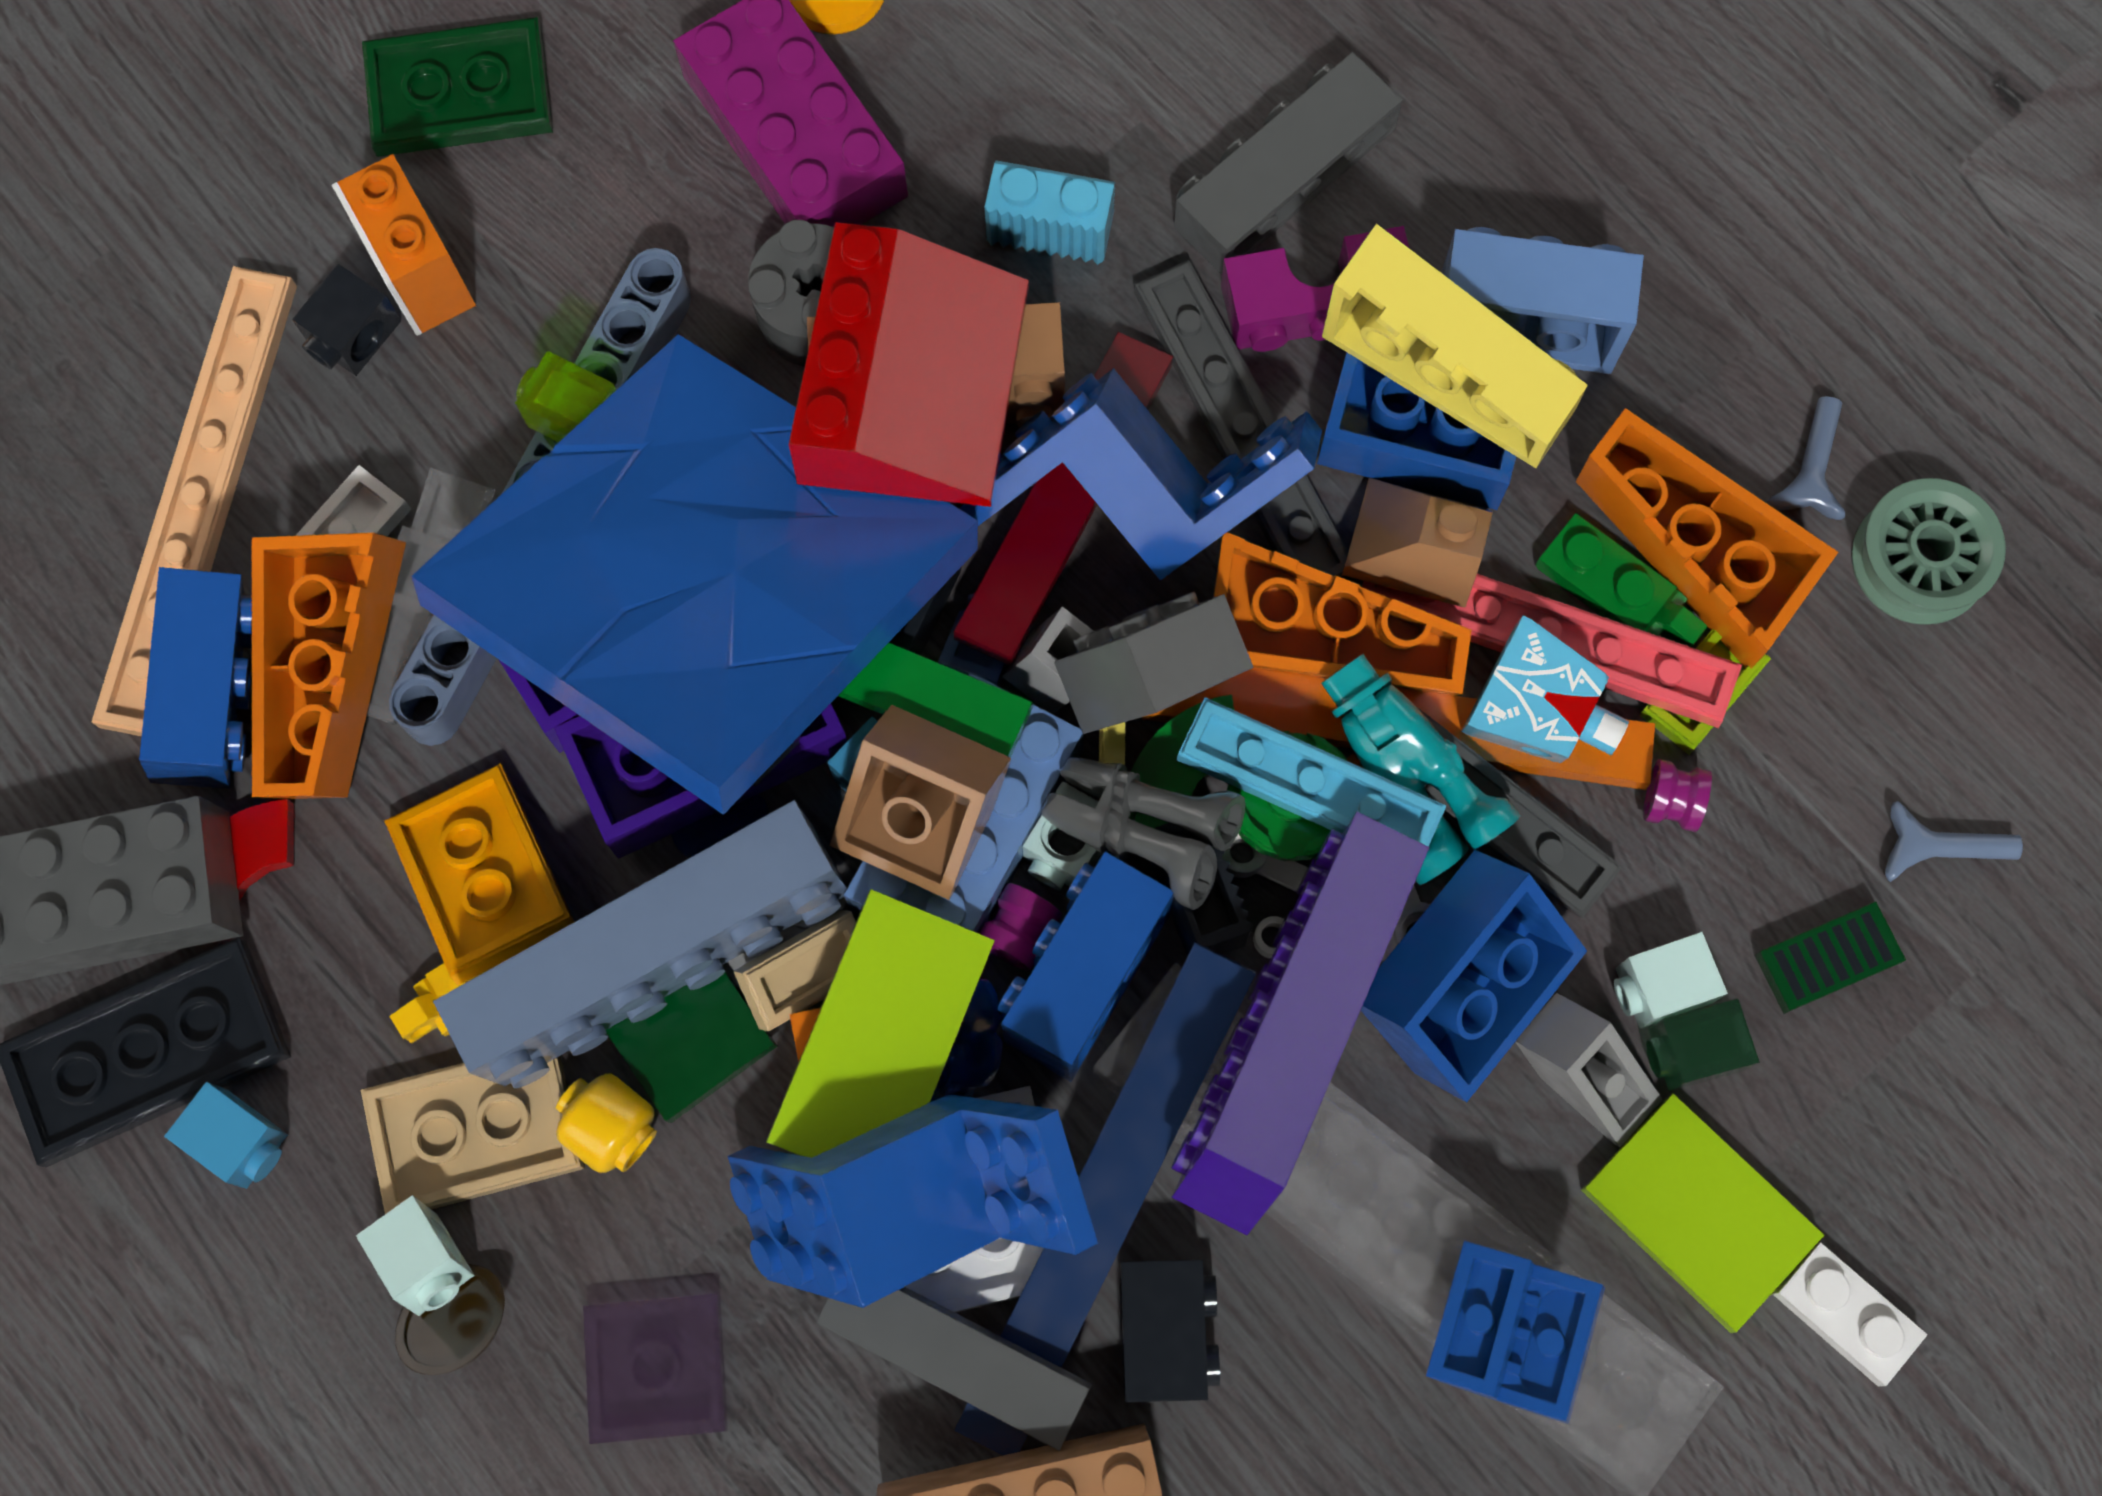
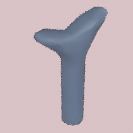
M1829 396L1818 399L1799 474L1782 492L1772 496L1765 502L1774 509L1792 510L1811 506L1827 518L1835 520L1845 518L1844 509L1830 491L1825 479L1842 409V402L1839 399Z
M1899 801L1893 802L1891 806L1890 818L1897 832L1898 839L1889 855L1885 869V876L1889 882L1895 880L1905 869L1932 857L2019 860L2021 858L2023 843L2020 835L1934 832L1922 825Z

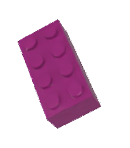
M742 0L673 40L684 79L784 224L792 220H804L811 224H823L831 227L835 226V222L861 225L908 197L904 162L789 0Z

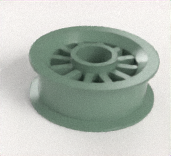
M1938 478L1917 479L1903 483L1889 491L1863 519L1852 543V566L1857 582L1864 594L1884 613L1907 623L1919 625L1939 624L1962 615L1993 587L2002 572L2005 562V537L2002 526L1994 511L1972 490L1949 480ZM1917 542L1930 545L1936 551L1939 561L1925 558L1920 553ZM1890 561H1895L1896 564L1891 565ZM1902 574L1907 580L1905 581L1899 575ZM1919 583H1921L1922 589L1917 588Z

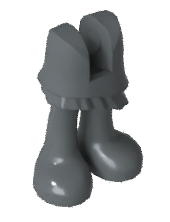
M1069 757L1060 771L1061 776L1071 785L1100 798L1096 808H1093L1069 797L1050 793L1042 808V816L1056 828L1089 844L1102 855L1104 852L1112 853L1114 857L1126 863L1130 860L1133 853L1161 866L1168 873L1170 889L1178 903L1192 910L1198 909L1209 895L1216 876L1217 857L1213 848L1226 851L1232 846L1243 823L1246 805L1245 798L1232 791H1218L1198 797L1184 795L1141 782L1140 774L1128 772L1126 766L1122 763H1102L1096 760ZM1136 813L1146 814L1183 828L1201 841L1175 836L1135 821Z

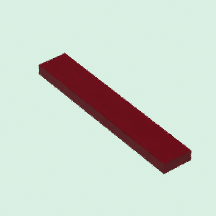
M1118 332L1094 377L1099 380L1114 368L1146 409L1149 410L1172 367L1173 356ZM1063 462L1038 480L1033 486L954 631L955 641L1009 666H1012L1098 505Z

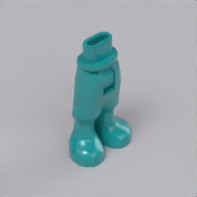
M1364 654L1321 683L1338 706L1332 711L1335 718L1344 716L1341 719L1344 732L1363 768L1428 797L1425 786L1428 784L1433 786L1442 794L1453 810L1460 829L1472 849H1476L1494 839L1521 817L1514 805L1506 798L1486 795L1464 773V764L1457 751V746L1448 739H1444L1421 711L1402 692L1391 685L1392 678L1388 672L1380 677ZM1443 815L1429 844L1430 848L1416 878V882L1422 885L1435 878L1460 860L1469 850L1465 840Z

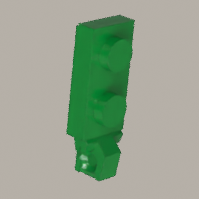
M1576 513L1535 565L1539 571L1602 617L1689 647L1695 645L1707 628L1704 622L1683 606L1688 599L1679 590H1676L1677 587Z

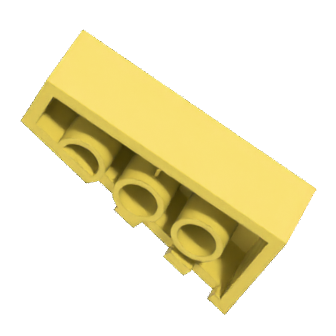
M1377 223L1334 283L1322 334L1324 339L1534 468L1538 467L1575 412L1588 386L1577 377L1573 369L1565 363L1553 359Z

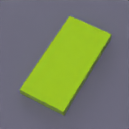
M870 889L766 1142L794 1154L813 1158L930 1103L995 940Z

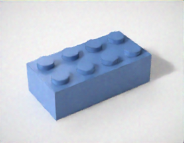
M970 672L969 675H968V676H971V677L976 678V679H978V680H981V681H983V682H985V683H988V684H990V685H993V686H995V687H998V686L994 685L993 683H991V682H989V681H987V680H985V679H983V678H981V677H979V676H977V675H975V674H973V673H971V672ZM1033 705L1032 711L1011 755L1012 759L993 812L949 900L863 861L844 894L850 911L859 915L867 894L872 889L979 933L984 922L990 921L998 906L999 896L1006 884L1011 883L1023 861L1022 846L1041 817V811L1048 794L1055 793L1062 781L1066 783V780L1060 774L1061 769L1069 757L1080 758L1084 750V734L1082 730Z

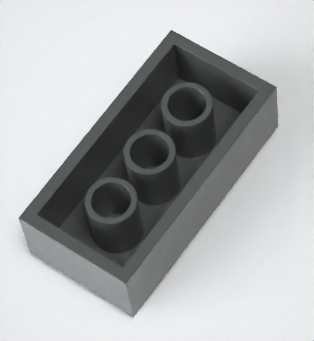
M200 796L0 836V985L243 936L230 812Z

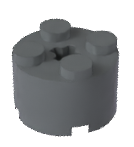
M792 220L786 223L780 232L768 239L756 253L749 271L748 287L758 325L769 347L782 358L805 366L808 354L807 317L816 316L834 227L823 224H811L804 220Z

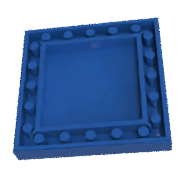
M678 334L557 443L549 454L536 462L418 569L411 578L420 606L724 815L978 550V520L951 503L944 501L797 484L789 449L796 407Z

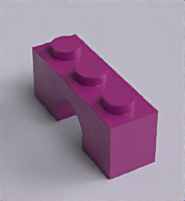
M1404 226L1384 229L1409 248ZM1370 232L1344 236L1338 261L1340 274ZM1284 248L1224 258L1221 289L1233 341L1237 349L1241 350L1252 347L1254 351L1266 352L1284 346L1289 340L1311 336L1314 340L1326 341L1322 334L1334 283L1324 287H1313L1299 281L1290 271Z

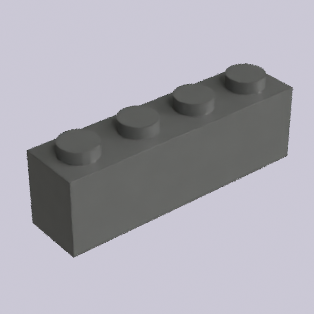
M1353 52L1336 66L1332 63L1326 64L1312 77L1307 85V90L1292 103L1288 99L1279 103L1265 119L1263 128L1250 139L1242 136L1235 140L1223 153L1219 165L1206 176H1203L1201 173L1194 175L1181 187L1176 196L1174 228L1222 275L1224 258L1250 254L1396 129L1403 99Z

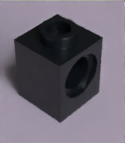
M337 264L293 317L292 321L306 339L302 344V348L313 359L330 370L336 364H339L357 376L400 324L401 319L386 295L340 264Z

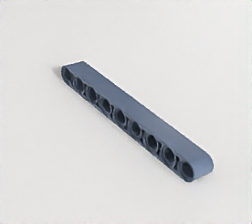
M660 248L647 249L637 254L630 262L503 492L543 456L549 454L557 443L673 339L691 303L690 289L682 265L674 254ZM667 280L672 282L669 288L662 292L653 293L647 291L657 281ZM630 331L644 332L641 339L633 344L619 343L622 336ZM602 382L616 383L613 390L604 396L596 397L590 395L593 388ZM434 615L392 689L389 698L390 713L407 734L418 743L429 746L444 743L451 739L460 727L497 658ZM464 644L469 646L467 656L460 663L452 666L443 665L444 656L449 649L456 645ZM428 699L438 700L437 709L430 718L425 721H413V713L419 703Z

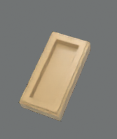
M840 910L733 971L759 1029L769 1032L790 1019L789 1014L805 1011L825 999L856 924L851 911Z

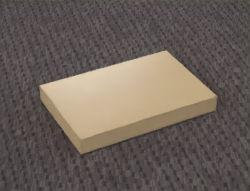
M558 1056L547 1063L550 1071L546 1075L520 1088H513L511 1083L507 1086H502L470 1074L465 1064L460 1063L362 1089L361 1095L385 1214L412 1195L432 1210L585 1169L583 1161L563 1146L556 1137L558 1122L562 1114L555 1107L567 1090L561 1057Z

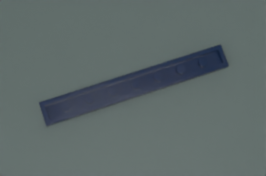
M1194 942L1078 1177L1098 1244L1077 1255L1043 1248L1000 1335L1001 1337L1062 1367L1256 975V971ZM969 1403L966 1404L954 1431L1001 1455L1020 1452L1028 1434Z

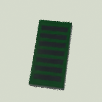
M1873 902L1754 955L1783 1014L1906 961L1877 902Z

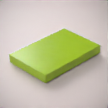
M1675 1094L1668 1096L1581 1189L1588 1198L1730 1333H1736L1824 1237V1234Z

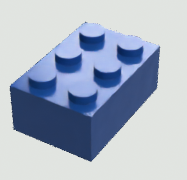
M1346 353L1317 464L1498 510L1510 484L1516 456L1359 359Z
M159 567L139 761L150 783L230 789L231 771L243 772L246 734H243V722L236 721L237 709L249 710L251 701L252 672H249V658H242L243 647L252 648V595H245L241 574Z
M1474 850L1378 968L1361 1012L1414 1074L1467 1103L1586 954L1587 950L1530 873Z
M1104 852L1096 867L1088 863L1081 867L1066 894V897L1070 899L1066 910L1069 912L1062 923L1054 919L1048 922L1032 951L1036 955L1034 970L1028 980L1016 976L998 1006V1011L1002 1013L999 1020L1002 1022L1004 1043L1070 1082L1073 1081L1170 917L1174 897L1171 889L1107 852Z

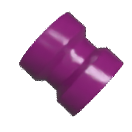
M1007 883L998 898L1000 908L994 920L984 922L979 934L995 940L990 951L991 954L1016 968L1031 972L1036 957L1032 951L1038 938L1051 919L1060 922L1063 914L1054 905L1037 894L1019 885Z

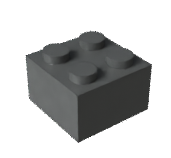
M1195 592L1183 595L1160 606L1149 607L1123 618V622L1111 627H1103L1074 639L1073 642L1077 652L1054 662L1083 734L1157 713L1254 668L1225 594L1199 603Z

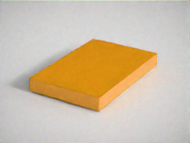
M501 763L385 820L387 829L447 971L457 985L499 965L575 922L512 782Z

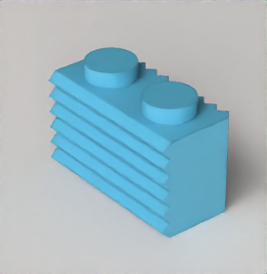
M996 160L984 206L987 240L991 246L997 242L1003 248L1011 244L1014 250L1021 246L1026 252L1034 248L1038 254L1046 250L1049 256L1057 252L1061 258H1064L1069 254L1073 261L1081 256L1085 263L1093 259L1098 265L1104 261L1113 221L1115 182Z

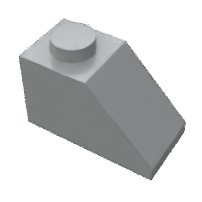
M1558 993L1539 1011L1515 1042L1539 1077L1610 1142L1618 1147H1621L1663 1100L1611 1022Z

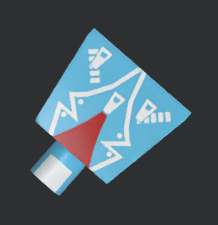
M1523 615L1514 626L1461 732L1543 759L1562 763L1569 758L1578 739L1612 755L1618 747L1629 721L1596 705L1608 682L1609 677L1607 674L1535 621Z

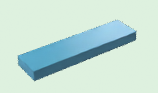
M1206 697L1177 755V761L1329 830L1334 829L1340 833L1344 832L1356 811L1429 847L1446 808V805Z

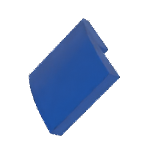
M1464 1241L1426 1376L1465 1391L1569 1424L1605 1291L1604 1285L1535 1265L1532 1260Z

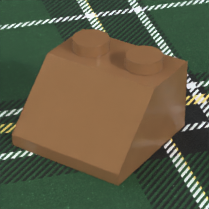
M891 705L862 740L829 846L949 900L993 812L1012 758Z

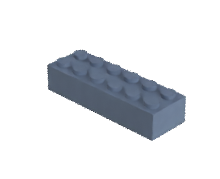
M795 800L433 1002L470 1074L502 1086H507L511 1083L513 1088H520L546 1075L550 1071L547 1063L570 1050L572 1055L575 1056L599 1046L608 1038L606 1030L629 1017L631 1023H635L656 1014L667 1005L664 997L687 985L690 990H695L715 981L725 972L722 965L745 952L751 958L772 949L783 940L780 932L801 920H804L806 925H811L829 917L841 907L838 900L844 897L847 886L814 826Z

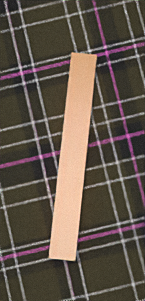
M235 266L232 268L91 721L99 728L142 737L159 567L211 572L297 289V285L291 277Z

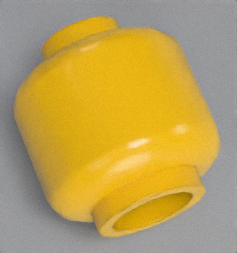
M613 1074L601 1075L590 1083H587L582 1078L577 1079L564 1092L555 1107L562 1114L556 1130L558 1141L598 1173H607L616 1167L622 1172L627 1171L646 1151L657 1133L651 1127L654 1117L653 1107Z

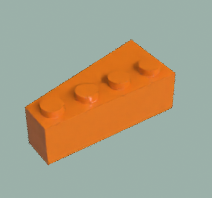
M1626 408L1590 454L1576 480V483L1656 571L1677 587L1676 590H1679L1688 599L1686 601L1687 605L1710 630H1716L1722 636L1720 641L1745 668L1749 666L1752 669L1767 653L1839 553Z
M374 532L252 538V797L279 799L348 798L406 542Z
M1227 532L1222 535L1213 598L1225 594L1254 668L1329 678L1364 654L1380 677L1387 672L1392 678L1391 685L1396 688L1454 696L1463 694L1471 629L1396 599H1390L1365 589L1359 584L1339 576L1335 577L1300 563L1299 560L1245 541V539Z

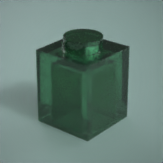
M1739 999L1664 1018L1648 1028L1651 1039L1646 1040L1645 1044L1648 1061L1657 1078L1664 1077L1668 1091L1742 1072L1760 1063Z

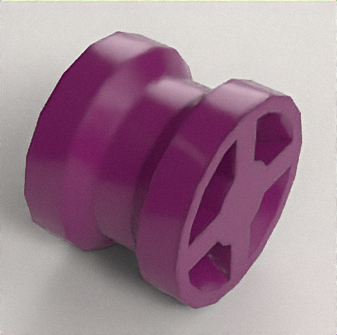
M1658 759L1652 769L1651 782L1646 790L1643 807L1644 821L1656 824L1665 819L1676 821L1683 830L1696 833L1703 822L1712 785V772L1698 767L1690 772L1678 770L1673 762Z

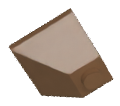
M1369 478L1342 575L1465 608L1483 557L1493 512L1481 506Z

